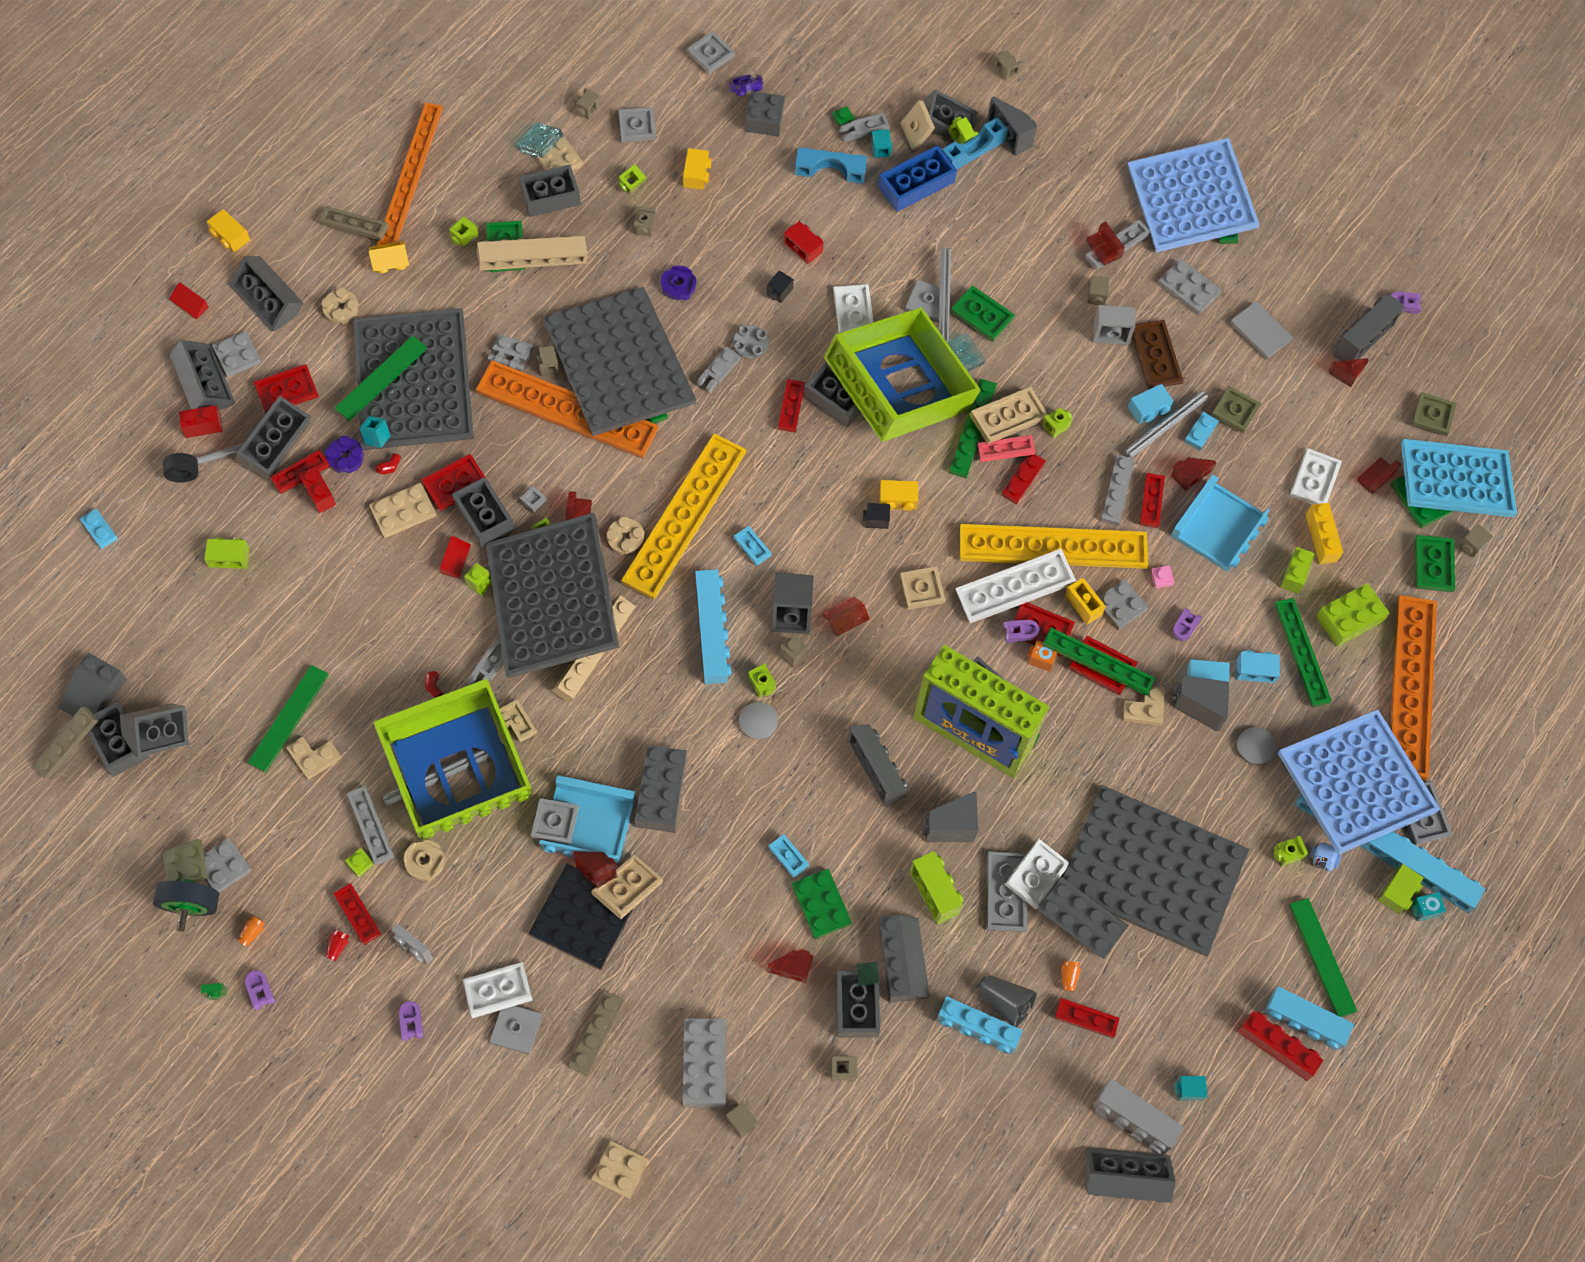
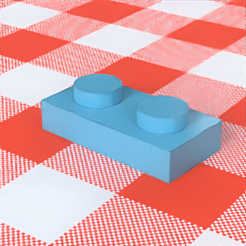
M1203 412L1184 442L1200 451L1219 420Z
M97 509L80 518L101 549L118 539Z
M750 526L734 535V540L755 566L771 557L769 549Z
M785 834L768 846L770 851L793 878L809 867V863Z

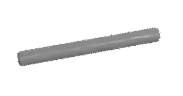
M944 247L941 250L939 332L948 342L951 249Z
M1204 391L1197 393L1126 448L1124 454L1128 458L1135 456L1206 401L1208 395Z
M482 750L473 753L477 764L491 758ZM468 756L442 767L446 778L471 767ZM437 770L426 775V788L441 781ZM406 784V788H407V790H408V793H409V795H411V792H410V790H409V787H408V785ZM399 788L382 796L386 805H391L403 799Z

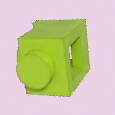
M960 116L952 121L953 124L947 128L954 142L956 141L958 144H963L978 135L977 131H973L967 117L962 119Z
M634 164L619 176L618 181L620 183L618 185L622 191H628L630 194L646 181V176ZM629 179H632V180L634 181V183H633V184H629V183H628V180H629Z
M464 216L449 229L450 240L456 246L460 244L462 247H465L474 237L477 238L479 236L477 226Z
M1060 407L1051 414L1044 416L1042 426L1054 438L1071 426L1072 415L1068 410H1063Z
M478 563L464 576L466 585L480 596L492 585L489 571Z
M765 663L748 671V680L759 698L763 695L769 696L775 691L776 682Z
M1301 836L1278 843L1274 847L1275 859L1280 862L1281 866L1302 860L1308 854Z

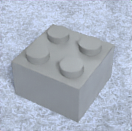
M1099 305L1093 323V343L1129 345L1135 329V307Z

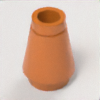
M251 915L250 918L246 919L237 941L248 947L265 929L263 927L265 922Z
M1073 961L1063 962V966H1061L1062 990L1075 992L1081 968H1079L1080 963Z

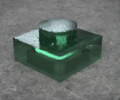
M877 961L856 964L859 986L879 984Z

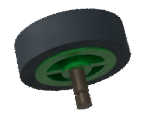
M189 879L163 881L156 884L153 905L159 909L179 914L176 931L184 932L187 915L208 916L216 913L219 892L210 886L197 884Z

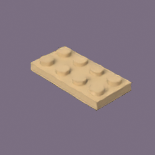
M1029 387L972 410L969 415L986 443L990 444L1043 422L1044 416L1048 415L1033 389Z

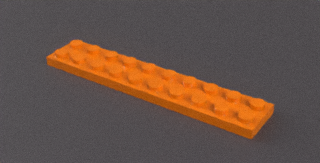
M493 360L490 362L476 388V393L643 459L659 429V425L642 420L592 436L574 392Z
M1399 595L1397 598L1390 729L1421 779L1427 780L1429 778L1437 601Z

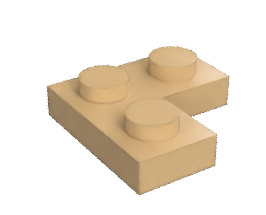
M1152 686L1147 696L1144 695L1143 702L1125 700L1123 721L1162 726L1165 687Z
M518 699L500 708L507 729L509 727L512 728L519 742L537 734V730ZM490 714L497 733H499L492 714Z
M301 737L286 747L308 780L342 759L331 741L313 751L304 737Z

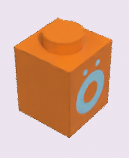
M1037 640L1035 647L1030 646L1027 654L1030 657L1028 664L1050 672L1057 652L1042 646L1043 642Z

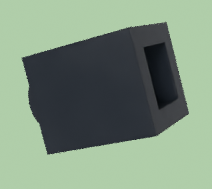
M779 270L767 284V295L769 298L782 303L793 290L794 279Z
M868 503L867 510H863V521H866V528L888 529L890 504Z

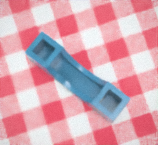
M997 117L986 123L978 135L964 144H958L955 141L943 148L942 151L953 166L959 169L1004 143L1008 129Z
M798 148L795 175L813 177L820 169L834 168L845 176L847 182L864 184L867 156Z

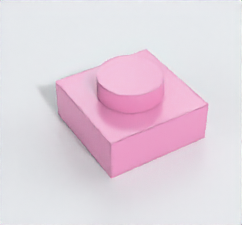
M1170 565L1151 569L1150 572L1155 588L1174 585L1175 582Z

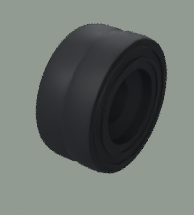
M175 453L168 455L163 460V474L169 481L178 483L189 482L198 476V460L191 454Z

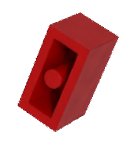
M798 221L784 232L783 243L807 264L823 253L824 242L822 238L818 235L816 236L806 224Z
M216 405L179 411L180 428L185 438L223 432L221 414Z
M316 466L299 474L304 488L319 513L336 505L333 495Z

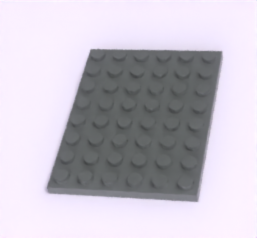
M644 287L542 317L543 324L592 436L696 404L695 395Z
M463 308L353 319L357 386L410 337H416L427 348L359 412L360 427L369 416L385 419L391 436L382 448L474 439ZM360 431L361 448L363 450L381 449L378 447L365 445L362 433Z
M595 513L486 543L505 675L507 678L620 648Z
M1101 785L1063 877L1118 918L1207 957L1249 849Z

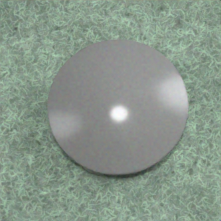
M742 325L733 337L735 351L745 358L753 359L760 357L767 351L769 346L766 330L757 326Z
M762 702L747 705L739 717L741 731L744 735L754 739L770 738L778 725L776 711L770 705Z
M1251 727L1244 730L1236 741L1240 755L1250 765L1268 762L1276 751V743L1273 736L1265 729L1259 727Z

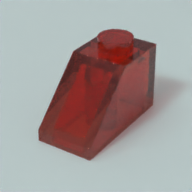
M1188 457L1184 461L1179 460L1173 466L1174 470L1171 476L1187 491L1210 474L1216 462L1214 460Z
M573 852L576 867L596 888L617 877L615 869L617 864L612 857L609 858L604 852Z
M803 949L793 950L769 963L767 973L806 983L813 955H810L809 951Z

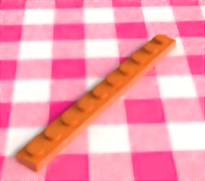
M427 102L424 104L384 221L388 223L389 228L382 241L378 240L376 246L399 241L443 111L442 105Z

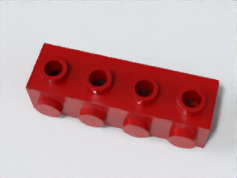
M1253 1010L1237 1031L1306 1081L1314 1077L1324 1061L1317 1051L1306 1048L1302 1045L1300 1039L1286 1034L1281 1026L1269 1022L1267 1017L1261 1012Z

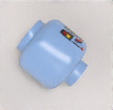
M1324 842L1320 843L1318 847H1313L1310 858L1313 859V865L1326 871H1332L1334 868L1337 869L1342 854L1338 855L1332 845Z

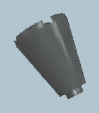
M991 975L983 977L978 984L980 988L979 993L1010 1025L1019 1027L1027 1018L1029 1007L1033 1008L1037 999V993L1033 990Z

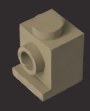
M1006 50L996 55L994 67L1006 81L1020 73L1021 62H1017L1016 58Z
M585 87L584 95L580 96L576 101L577 108L575 113L589 120L600 107V95Z
M638 206L633 225L634 233L641 236L652 235L656 220L654 208Z
M553 345L540 347V355L537 356L541 376L559 373L558 361Z
M832 1056L831 1062H827V1075H831V1080L856 1081L857 1057ZM844 1067L845 1073H839L838 1068Z

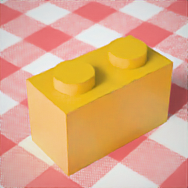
M688 148L683 175V187L704 190L705 183L709 182L707 169H711L712 158H709V151Z
M224 209L207 221L208 231L213 238L217 237L225 249L229 248L233 253L250 241L247 230Z
M404 241L369 247L373 272L385 273L388 272V269L392 268L402 270L409 265Z
M881 480L879 504H890V510H916L918 504V481Z
M1084 578L1068 586L1065 597L1086 625L1103 615L1106 606Z

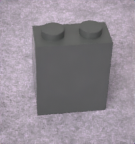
M775 574L772 632L810 634L814 575Z
M1182 676L1180 682H1177L1175 689L1172 690L1171 700L1174 701V708L1214 731H1220L1228 718L1229 682Z
M971 792L929 811L928 817L924 818V824L922 825L923 836H926V842H974L978 833L977 793Z

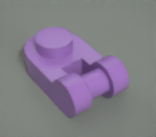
M1400 291L1392 293L1391 296L1405 306L1403 311H1409L1412 314L1421 312V306L1419 305L1421 301L1420 294Z
M1187 608L1184 609L1172 630L1174 638L1179 641L1188 640L1202 619L1198 614L1190 613L1191 610Z
M1033 620L1007 621L1003 623L1007 634L1005 635L1006 643L1034 640L1039 633V626ZM1014 629H1019V633H1014Z
M257 970L250 972L246 976L245 985L254 1009L259 1010L265 1004L269 1003L271 1005L275 1003L274 995L264 973ZM264 991L265 996L258 998L257 993Z
M413 1001L405 1002L399 1009L402 1041L409 1040L412 1037H417V1039L424 1038L420 1007ZM415 1023V1029L408 1030V1024Z

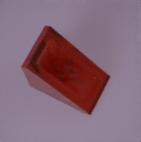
M1369 359L1336 361L1332 363L1328 372L1347 386L1352 387L1364 371Z

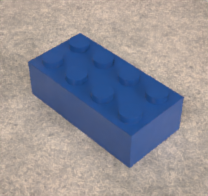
M937 145L880 174L878 188L895 211L898 212L955 183L957 169Z

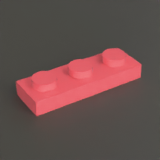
M1032 435L1001 439L990 444L981 442L977 445L980 462L1035 454Z

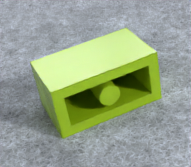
M219 537L207 539L204 560L209 568L247 569L250 548L246 540L241 538H234L233 540H225Z
M1296 547L1290 557L1281 588L1299 594L1305 584L1315 553Z
M1402 864L1394 873L1378 901L1397 914L1403 910L1407 911L1413 903L1411 900L1413 894L1417 895L1423 887L1420 883L1424 877Z

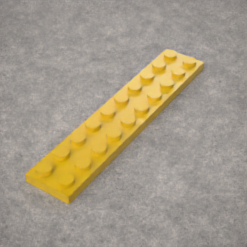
M715 433L713 434L621 580L622 584L653 600L656 599L745 456V448Z
M960 524V561L1022 564L1062 549L1069 566L1147 569L1148 567L1147 532Z

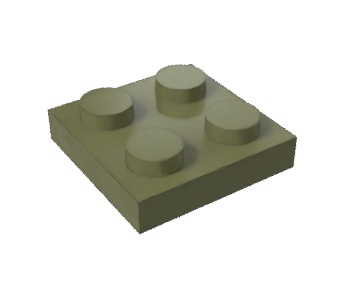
M1229 386L1211 416L1244 433L1261 403Z
M1421 392L1412 426L1447 436L1450 432L1457 403Z
M195 839L163 851L167 881L189 879L196 883L208 878L202 840Z

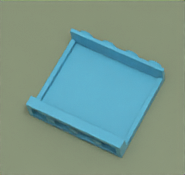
M1212 474L1175 526L1171 537L1228 572L1231 567L1236 568L1241 560L1239 558L1240 554L1247 552L1250 547L1249 541L1256 539L1260 533L1258 528L1265 526L1269 520L1267 514L1270 509L1263 513L1218 485L1217 481L1219 478Z
M557 775L553 800L579 805L572 843L567 845L540 840V847L547 853H555L556 851L563 853L566 857L573 858L574 856H579L589 862L598 860L608 866L619 865L636 799L635 791Z

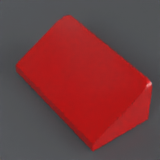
M181 282L177 284L169 298L171 302L194 319L200 317L209 308L207 302Z
M451 536L440 566L441 574L460 579L471 544Z

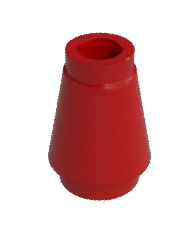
M334 929L333 934L330 933L325 957L337 961V958H339L349 943L350 935Z

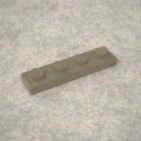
M328 206L325 207L318 219L321 225L382 241L389 228L387 222Z
M82 706L33 764L44 779H49L98 722L88 707Z
M605 992L568 1065L570 1069L588 1076L625 1000Z

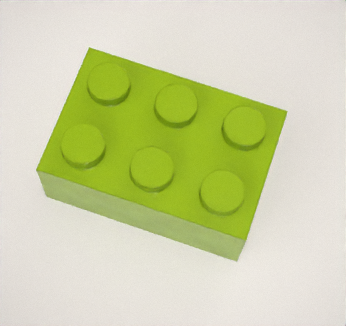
M1366 583L1322 607L1316 618L1338 647L1384 622L1390 612L1369 583Z
M933 851L914 860L911 865L910 874L938 925L959 915L963 905V897L953 887L954 881L950 873L945 872L943 859Z

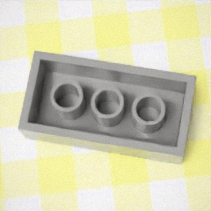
M684 1019L683 1107L725 1108L726 1019Z
M1112 1079L1103 1087L1092 1105V1108L1095 1109L1094 1112L1104 1119L1107 1117L1113 1121L1112 1124L1120 1130L1125 1129L1130 1132V1136L1134 1140L1145 1142L1149 1145V1149L1156 1154L1161 1153L1164 1155L1169 1151L1184 1126Z

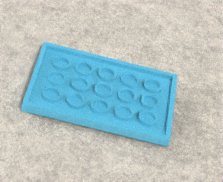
M1410 439L1402 440L1401 449L1408 506L1515 517L1517 515L1508 450Z

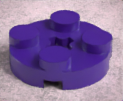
M751 74L734 78L733 83L729 82L730 91L735 92L737 96L746 95L748 91L752 90L755 92L761 91L764 84L763 78L759 74H755L756 78H751Z
M673 266L672 269L664 271L661 276V288L666 297L674 300H688L696 290V277L685 266ZM681 280L682 285H676L674 282Z
M342 436L328 446L325 455L333 471L337 473H352L363 464L364 452L358 441L348 436ZM342 453H348V458H340Z

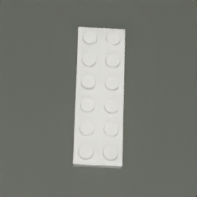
M1062 549L955 589L969 623H973L1066 588L1075 583L1076 579Z

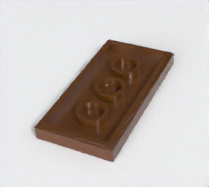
M1165 320L1135 324L1132 340L1147 389H1152L1160 384L1164 387L1183 384L1184 380Z

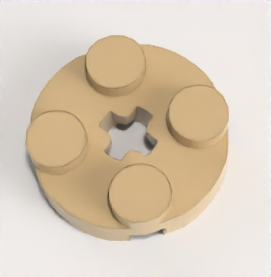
M339 288L329 293L322 300V309L324 316L331 323L347 324L357 317L359 303L353 293L345 288ZM342 304L344 306V309H336L338 305Z
M622 517L612 523L608 529L607 540L609 547L619 555L635 554L644 545L645 534L643 527L633 519ZM629 534L630 539L622 540V535Z
M422 840L418 843L415 842L408 847L404 854L405 868L414 879L432 881L442 872L445 865V855L441 847L434 841ZM426 856H429V863L421 865V861L419 859L421 857L425 858Z

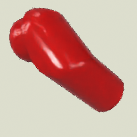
M393 453L390 461L376 465V472L382 475L394 473L401 456Z
M436 671L428 672L425 676V689L434 698L443 695V692L436 686V681L439 678V674Z

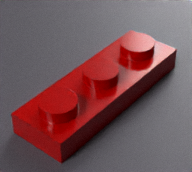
M787 379L778 430L796 433L805 387L804 381Z
M319 449L270 478L279 493L283 494L302 483L299 477L300 473L314 466L317 467L319 472H322L329 468L330 465Z
M1036 454L1027 455L1003 490L1001 496L1017 505L1045 465L1046 460Z
M1146 473L1140 525L1159 527L1165 476Z
M351 883L333 893L363 945L382 935Z
M1063 998L1059 1000L1054 1017L1056 1020L1112 1039L1115 1037L1120 1020L1119 1017Z

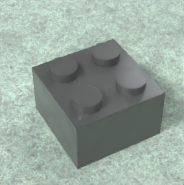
M751 91L745 119V132L779 137L785 109V96Z

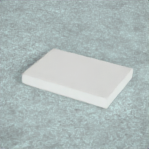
M868 284L833 287L838 333L874 322Z
M1307 448L1289 496L1312 505L1327 503L1342 461Z
M1038 838L1004 885L1034 909H1037L1066 870L1069 862Z
M523 962L462 979L472 1018L533 1001Z

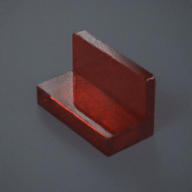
M1107 222L1101 223L1098 232L1086 238L1087 243L1104 266L1122 258L1125 247Z
M1380 457L1357 478V482L1373 495L1397 473L1402 464L1395 460L1390 465Z
M569 491L565 521L590 514L592 500L578 499L576 492Z
M856 597L823 613V617L830 622L833 633L836 636L870 620L864 603Z

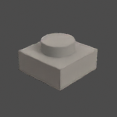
M534 486L520 497V502L533 513L547 501L546 497Z

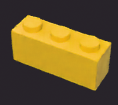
M1330 503L1313 504L1305 515L1319 564L1338 562L1343 554V549Z

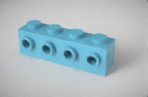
M1279 986L1273 991L1264 1011L1269 1014L1271 1019L1275 1021L1281 1020L1287 1023L1289 1028L1295 1031L1301 1030L1307 1033L1309 1038L1321 1040L1326 1043L1327 1047L1333 1050H1341L1346 1046L1354 1027L1353 1023Z
M947 996L936 1019L945 1027H953L959 1030L961 1034L973 1036L981 1043L991 1044L997 1047L999 1051L1007 1054H1013L1023 1030Z

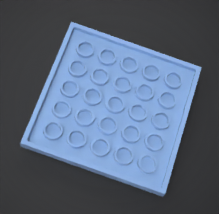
M1229 138L1128 162L1127 167L1147 227L1151 231L1150 236L1156 253L1259 228V221Z
M1379 710L1295 743L1278 752L1279 757L1338 855L1435 814L1440 810Z

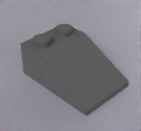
M936 89L925 97L924 104L935 127L931 134L952 138L947 128L953 124L952 121L960 116L962 119L967 117L974 131L977 111Z
M994 96L991 97L987 120L990 122L998 117L1007 127L1005 143L1012 153L1016 156L1032 148L1037 129L1036 122L1023 111Z
M88 652L76 668L58 708L74 716L83 706L88 707L92 714H95L106 708L127 679L119 669Z

